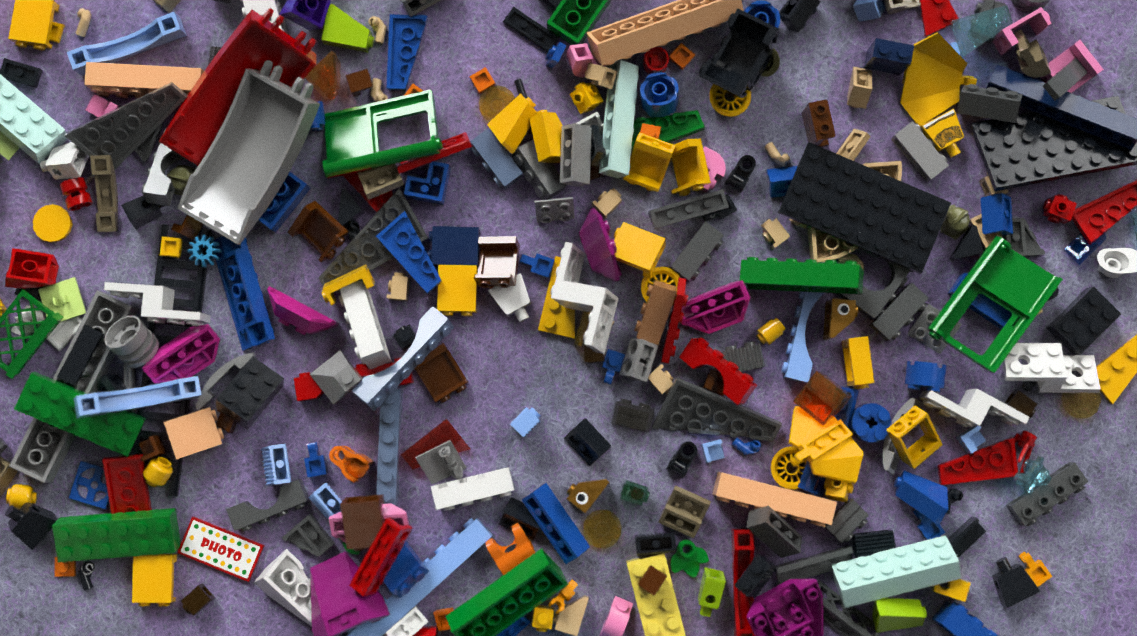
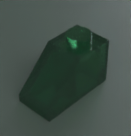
M625 479L619 498L642 506L643 502L647 503L650 492L647 491V486Z

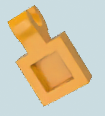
M1025 551L1019 555V558L1027 566L1026 572L1037 587L1052 577L1041 560L1034 561L1031 555Z
M572 579L548 603V606L557 604L558 610L555 613L559 614L565 608L564 600L569 601L574 596L575 592L573 590L578 584Z

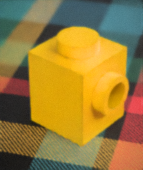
M538 605L534 608L532 627H536V631L547 632V629L552 630L554 607Z

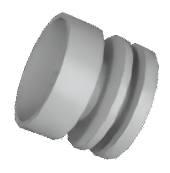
M126 316L116 321L108 329L104 340L106 346L129 368H136L149 362L159 348L158 338L136 316Z

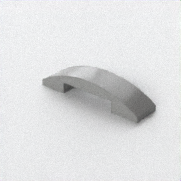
M252 352L239 356L220 367L203 387L201 396L197 400L196 409L198 411L201 410L215 396L210 389L232 367L236 365L239 369H242L252 356L254 357L256 354Z
M912 397L900 408L894 416L891 425L914 406L920 408L921 403ZM887 435L883 445L884 470L894 475L901 457L895 453L896 448L889 435Z

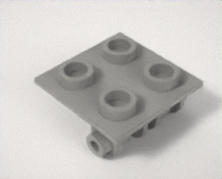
M573 197L535 201L537 222L550 223L556 220L569 221L570 219H575Z
M928 304L921 311L922 314L909 330L908 335L941 354L947 344L940 339L938 341L934 340L929 336L930 332L928 331V327L940 310ZM958 322L956 326L953 328V330L950 332L951 337H953L955 333L958 331V329L961 327V323Z
M451 440L415 457L431 484L451 475L457 480L463 477V469L467 468Z

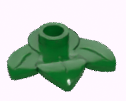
M685 539L680 541L677 545V552L671 557L672 572L677 573L683 569L689 576L695 578L699 572L700 563H707L709 561L707 552L703 548L696 547L691 540ZM684 546L690 547V551L688 553L683 552Z

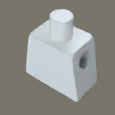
M70 142L53 148L48 159L40 162V167L44 172L49 171L56 180L78 178L82 175L89 155Z
M521 273L516 277V286H509L508 288L495 286L488 290L507 316L515 313L519 322L529 318L524 307L530 305L531 302Z

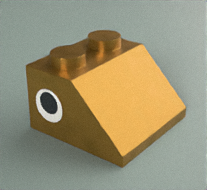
M830 299L825 302L823 340L834 338L855 320V317L858 316V306L855 300Z
M601 479L579 482L577 485L573 483L566 492L569 495L567 500L586 513L609 484V481Z

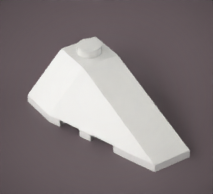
M286 549L264 569L254 583L269 597L312 627L311 580L304 573V567L301 562Z

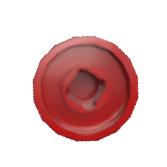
M656 46L646 52L643 67L648 75L656 72L665 73L669 62L667 51L662 47Z
M72 178L60 183L62 194L67 196L65 203L69 211L80 210L84 206L88 207L93 204L90 193L86 192L88 187L85 178Z

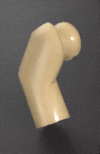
M81 8L77 13L81 19L75 33L85 37L92 15L89 10Z
M372 16L368 23L376 32L374 42L384 44L387 27L379 17Z
M373 78V87L370 91L371 98L375 102L387 100V95L380 90L382 80Z
M772 142L765 145V150L778 165L786 166L787 163H790L788 154L781 156Z

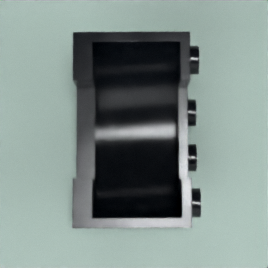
M737 8L736 12L732 13L728 19V27L730 29L728 36H724L719 52H715L712 59H708L707 63L701 66L699 76L743 98L747 94L745 91H751L764 72L773 53L772 43L775 44L777 42L779 29Z

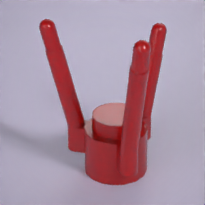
M1025 430L1022 431L1021 435L1016 433L1014 437L1015 443L1018 442L1017 446L1022 449L1017 462L1021 463L1025 455L1018 480H1021L1032 449L1035 446L1034 443L1037 440L1034 434Z

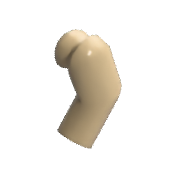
M847 254L838 258L839 264H845V261H856L864 270L863 262L855 254Z

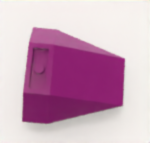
M591 208L579 232L591 271L614 282L620 281L619 276H622L616 262L615 253H617L615 241L614 239L610 240L608 236L610 235V228L607 220L603 221L600 212L595 208Z
M345 551L310 568L311 617L314 636H338L367 621L374 623L390 615L385 599L379 591L376 594L363 597L349 586L359 567Z
M789 579L756 597L746 616L756 636H824L823 595L816 579Z

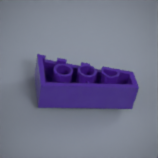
M287 0L279 15L309 31L322 29L331 0Z

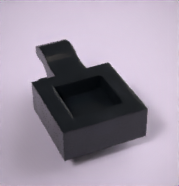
M729 194L725 195L729 208L703 215L704 221L707 222L715 216H718L719 220L737 211Z

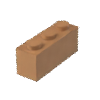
M654 280L653 285L649 284L646 296H649L647 303L643 302L640 311L643 316L641 321L637 320L634 329L637 332L636 338L659 345L677 292L676 286Z

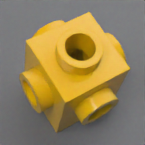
M591 82L577 84L574 87L575 90L570 93L573 103L580 114L592 111L604 102L598 88L591 84Z
M826 478L824 482L826 497L829 500L848 502L849 493L852 494L854 484Z

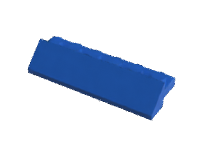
M224 236L219 237L214 242L220 243L217 248L221 249L222 252L216 253V256L220 258L216 260L242 351L267 344L275 339L274 329L270 323L269 313L264 303L258 276L247 246V239L245 237L241 244H236Z

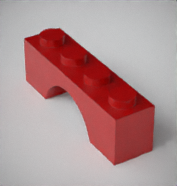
M691 339L679 358L693 369L701 368L704 365H711L717 368L724 380L723 394L737 405L744 404L757 387V384L753 382L754 379L750 375L739 371V367L735 363L724 359V355L720 351L709 347V343L705 339Z

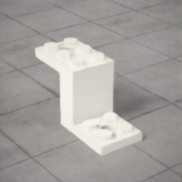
M565 242V246L560 254V265L556 269L555 284L551 288V298L565 308L590 312L589 327L584 334V344L597 353L605 354L619 298L606 288L579 283L586 254L573 243Z

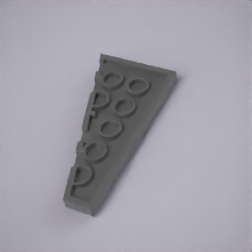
M400 188L319 276L323 286L325 283L365 264L369 271L394 258L376 235L404 211L421 242L428 238Z
M676 377L652 424L653 429L668 428L672 431L686 430L690 433L730 435V437L743 436L766 441H774L782 426L780 421L743 405H737L729 399Z

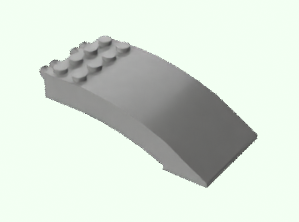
M269 60L265 61L261 71L246 68L229 112L206 155L195 172L190 175L177 209L236 244H241L279 191L298 157L320 106V103L310 98L314 88L313 84L307 83L302 93L300 92L304 85V79L300 77L296 78L292 88L279 81L283 71L282 67L276 65L271 73L273 62Z

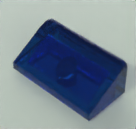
M1080 233L1064 250L1080 265L1106 240V233L1091 245L1088 244L1082 233Z

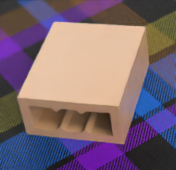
M210 407L164 421L176 459L222 444L221 439H224L221 428L217 429L215 421H218L215 409L211 410Z

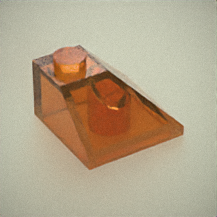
M331 51L305 77L308 83L313 84L314 90L325 101L333 100L338 95V90L340 89L341 62L336 54Z

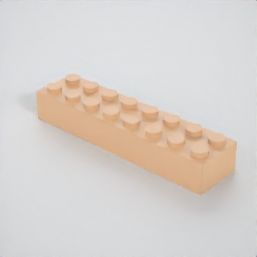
M677 0L592 30L586 34L592 55L602 66H609L617 60L629 59L634 54L648 52L656 46H665L673 40H682L687 35L701 33L709 27H718L721 23L728 21L730 15L735 13L737 8L742 11L744 10L742 0Z

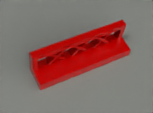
M386 518L349 586L363 597L376 594L413 527L410 525L400 526L391 518Z

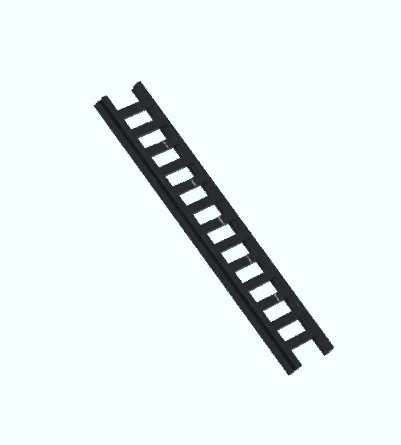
M162 224L154 286L195 289L194 300L174 298L173 306L193 308L192 312L202 313L207 267H202V263L197 266L195 262L164 259V256H160L162 237H167L169 225ZM203 229L202 235H206L208 239L212 236V230ZM182 242L181 250L193 249V247L189 245L190 242ZM203 247V248H202V249H203L202 254L206 255V254H207V253H206V250H207V249H206L205 247ZM163 267L197 270L196 281L162 278ZM165 320L166 325H176L172 323H167V320ZM149 321L148 329L155 335L156 323ZM186 322L184 323V325H176L185 327H195L192 324H186ZM155 335L159 343L164 344L175 338L172 336ZM144 371L141 387L148 386V381H152ZM191 399L174 402L180 403L179 415L145 411V407L138 408L137 415L150 420L167 421L189 414ZM141 428L134 443L132 455L143 454L139 444L141 443V438L149 439L151 436L159 435L161 440L170 441L168 434L145 431ZM166 452V454L159 457L173 461V473L169 478V496H178L183 457L176 459L174 453Z

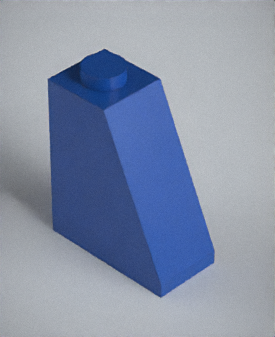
M903 470L901 476H897L894 481L895 496L935 523L940 524L948 511L947 487Z

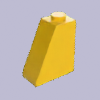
M521 93L487 124L499 142L511 154L516 151L531 127L529 118L535 116L537 112L534 109L536 104L529 97L525 99Z
M540 110L536 112L535 116L529 118L538 162L560 163L561 129L563 125L556 113Z

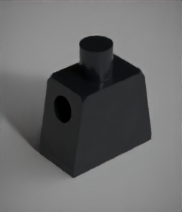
M143 195L121 206L133 227L138 229L163 215L160 208L165 205L147 203Z
M29 502L25 503L20 509L12 505L5 512V516L10 518L8 522L10 531L32 550L49 533L52 525L57 521L56 515L52 511Z
M1007 557L996 561L1000 572L992 575L1003 607L1009 608L1040 592L1037 585L1021 565L1014 564L1011 566Z

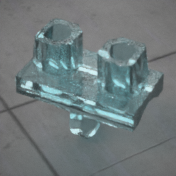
M1038 456L1035 461L1027 459L1023 465L1024 472L1026 473L1017 472L1014 476L1015 484L1023 487L1025 494L1030 495L1036 486L1041 484L1048 485L1050 483V472L1043 465L1044 457Z

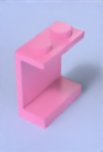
M1042 7L1002 29L995 36L992 42L1001 56L1018 43L1013 34L1015 30L1029 23L1037 36L1052 24L1049 14Z
M1079 40L1049 62L1051 73L1040 78L1045 83L1048 82L1057 72L1076 58L1088 73L1067 91L1072 93L1104 69L1082 41Z

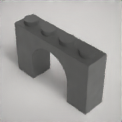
M884 259L890 266L891 279L883 290L872 291L863 286L862 295H837L844 300H855L858 310L873 320L885 311L883 307L887 302L891 303L897 295L894 292L898 287H903L908 280L906 278L907 274L913 272L912 270Z

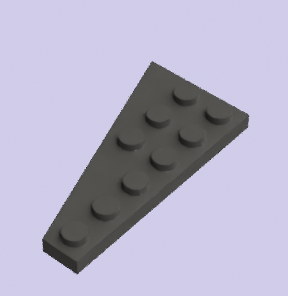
M171 82L67 132L65 137L89 156L111 155L115 170L186 99L187 94Z

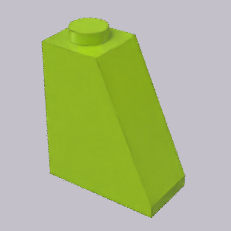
M329 5L321 38L324 45L368 53L369 48H372L374 44V37L370 30L335 5Z
M882 598L874 601L872 618L876 632L879 633L923 626L924 620L927 618L925 606L921 605L920 599Z

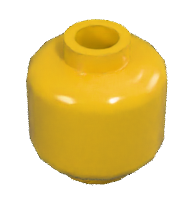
M163 457L151 459L143 472L146 483L152 487L165 485L173 473L171 462Z
M14 484L11 489L8 488L6 504H9V506L13 505L18 509L27 502L36 504L37 492H33L31 485Z

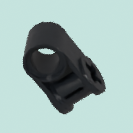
M750 155L742 156L724 184L735 187L741 193L756 166L755 159ZM742 161H749L751 168L744 169L741 164Z
M691 441L682 442L676 453L672 456L666 470H672L683 479L697 454L696 445ZM687 444L693 447V452L690 455L683 453V447Z

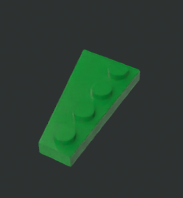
M698 110L674 113L664 117L636 118L633 125L632 151L638 134L641 131L642 123L660 126L659 140L668 143L705 130Z

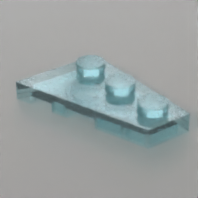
M1007 5L959 18L951 22L962 58L1013 23Z

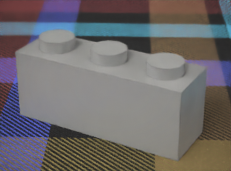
M913 121L891 138L926 182H929L949 166L946 157L942 153H938L933 141L929 138L927 139L923 134V129Z
M576 123L562 126L560 183L575 187L590 184L592 127Z

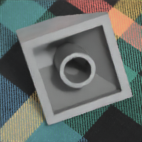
M341 350L310 374L333 405L350 393L363 379Z

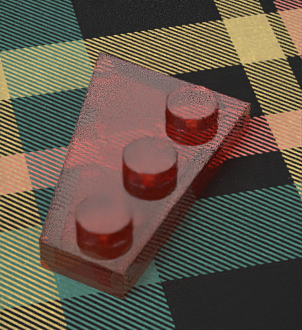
M446 418L402 452L401 456L414 470L421 467L415 457L451 440L458 453L469 450L470 447Z

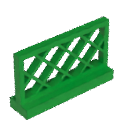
M24 289L0 317V328L6 327L7 337L0 338V341L8 340L10 348L9 351H0V367L7 372L6 375L11 379L15 378L64 318L58 312L54 313ZM22 297L29 300L30 308L21 309L20 300ZM42 310L48 316L45 320L37 321L35 311ZM31 311L33 321L23 322L22 312ZM17 312L19 323H9L8 315ZM33 324L35 333L33 335H25L24 325ZM20 326L21 336L12 337L10 327ZM22 339L23 348L14 350L13 340ZM1 354H11L12 362L9 366L2 361Z

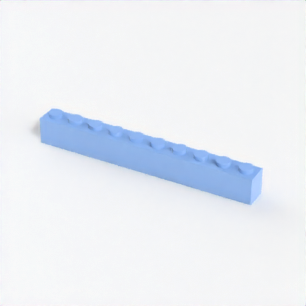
M478 518L468 520L463 525L465 529L460 534L456 531L449 538L451 542L446 547L442 544L434 551L436 556L431 560L426 558L423 561L429 572L406 595H403L401 598L395 594L391 595L388 599L384 597L390 613L389 616L374 623L367 621L346 631L348 633L347 636L384 635L492 537L491 532Z

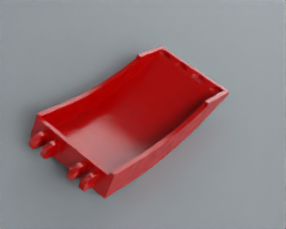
M269 8L263 16L251 10L200 76L159 142L198 166L213 143L229 112L246 68L261 71L265 61L269 60L273 62L271 73L276 65L282 67L283 71L279 81L292 88L296 78L304 79L316 65V53L311 51L316 40L311 38L304 46L301 44L306 37L304 31H301L294 39L279 28L284 20L283 16L279 15L273 23L268 21L273 15V9Z

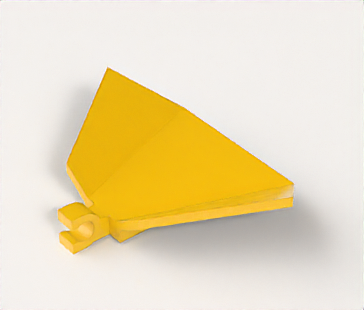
M938 32L913 44L912 61L910 66L904 71L902 81L903 88L900 104L920 127L959 102L960 84L976 85L977 79L973 76L962 75L968 63Z
M826 406L794 407L788 444L800 450V452L793 456L794 458L790 459V463L794 467L807 459L813 475L855 484L863 458V451L851 438L853 434L842 420H837Z

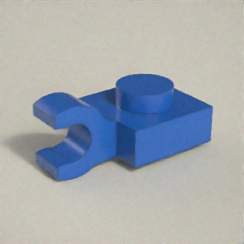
M538 253L535 258L522 254L520 263L532 266L530 272L548 278L554 259Z
M608 349L602 368L607 369L604 383L611 384L614 373H620L626 354Z
M317 442L307 444L310 456L304 458L307 478L328 474L325 455L318 454Z
M918 510L913 511L921 522L917 528L925 540L940 537L946 533L940 524L935 523Z

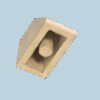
M853 66L847 95V105L853 108L866 109L872 92V70Z
M584 595L567 604L559 614L555 613L552 622L556 624L555 630L578 636L589 596Z

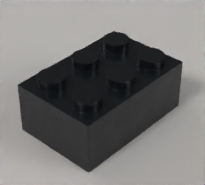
M1093 286L1086 288L1046 329L1072 355H1080L1121 313Z
M252 356L218 396L216 408L248 430L281 390L284 378Z

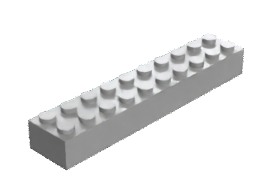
M97 290L53 379L87 394L97 393L102 384L100 379L107 374L116 356L106 346L104 341L105 335L116 321L126 316H135L139 308ZM85 325H88L103 333L104 336L78 384L74 386L58 378L57 375ZM33 418L10 467L43 483L53 482L76 435Z

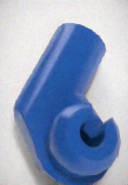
M737 437L731 444L744 455L755 454L761 448V443L758 440L744 443Z

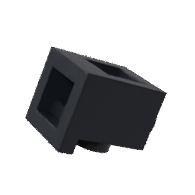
M409 324L400 327L393 336L400 348L406 350L412 345L416 333Z

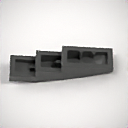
M1075 58L1049 79L1043 87L1055 101L1088 72Z

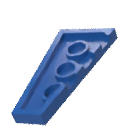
M390 14L387 90H407L427 23V15H414L410 17L409 15Z
M405 211L376 235L379 241L427 294L442 282Z

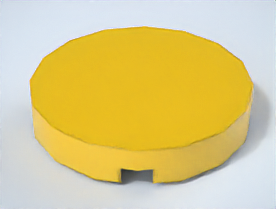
M54 204L45 205L34 215L33 230L44 241L57 242L65 239L71 232L72 220L70 214L61 206Z

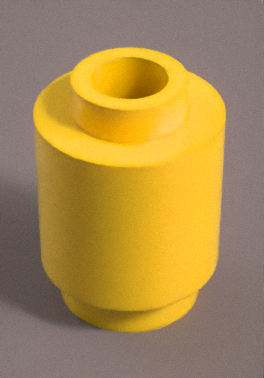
M778 318L770 319L757 330L758 335L756 337L763 345L765 343L770 345L783 335V331L786 328Z

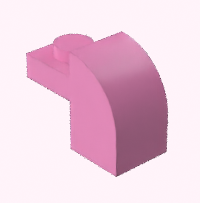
M587 43L569 46L566 58L575 76L585 77L589 63L601 65L590 52Z
M93 94L85 111L100 117L119 107Z
M704 146L703 150L711 183L705 185L702 191L707 193L709 189L713 190L717 182L715 176L723 179L726 166L720 154Z
M615 596L599 636H622L628 623L633 603Z

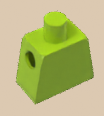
M704 567L698 594V603L701 606L699 614L702 616L711 617L712 609L719 608L726 582L723 571Z

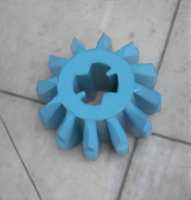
M202 235L201 240L196 236V243H189L193 247V249L187 250L188 253L192 254L189 259L191 261L195 260V265L197 266L201 263L204 268L207 267L208 263L213 266V259H220L216 256V253L222 252L221 249L217 248L220 243L214 242V237L212 236L207 239L206 235ZM203 247H205V248L207 249V250H206V253H207L206 255L202 254V252H203V249H202V248H203Z

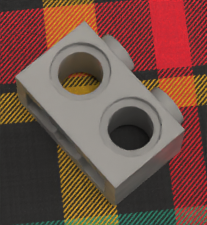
M631 338L619 375L635 381L647 382L658 345L643 339Z

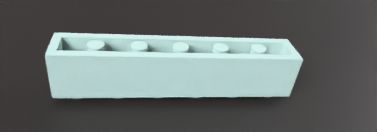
M623 60L616 61L609 66V68L616 70L617 74L612 90L607 88L602 137L605 156L601 159L599 167L600 174L617 179L629 175L631 167L630 156L632 152V135L634 133V117L636 114L637 82L639 79V66Z

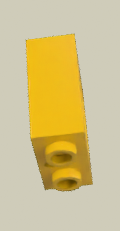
M868 336L848 338L841 341L847 386H853V389L869 388V384L874 383Z
M917 406L911 408L886 429L901 460L913 469L943 445L928 413ZM919 424L924 435L907 449L902 437Z

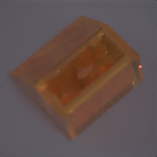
M816 371L793 402L824 426L842 410L852 395L823 372Z

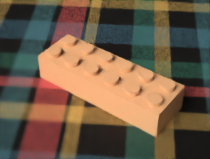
M86 62L84 85L100 97H109V94H115L119 98H128V95H134L138 99L173 82L188 95L204 70L202 68Z
M722 472L717 473L712 493L717 496L716 499L729 503L731 499L735 500V504L749 508V504L754 505V509L770 506L779 516L787 518V515L790 514L792 519L802 522L810 519V523L825 527L826 524L832 525L837 504L836 501Z

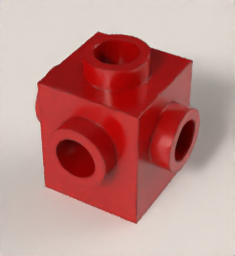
M1054 195L1044 202V213L1042 216L1047 217L1050 222L1065 224L1071 221L1077 203L1068 200V197L1065 195Z

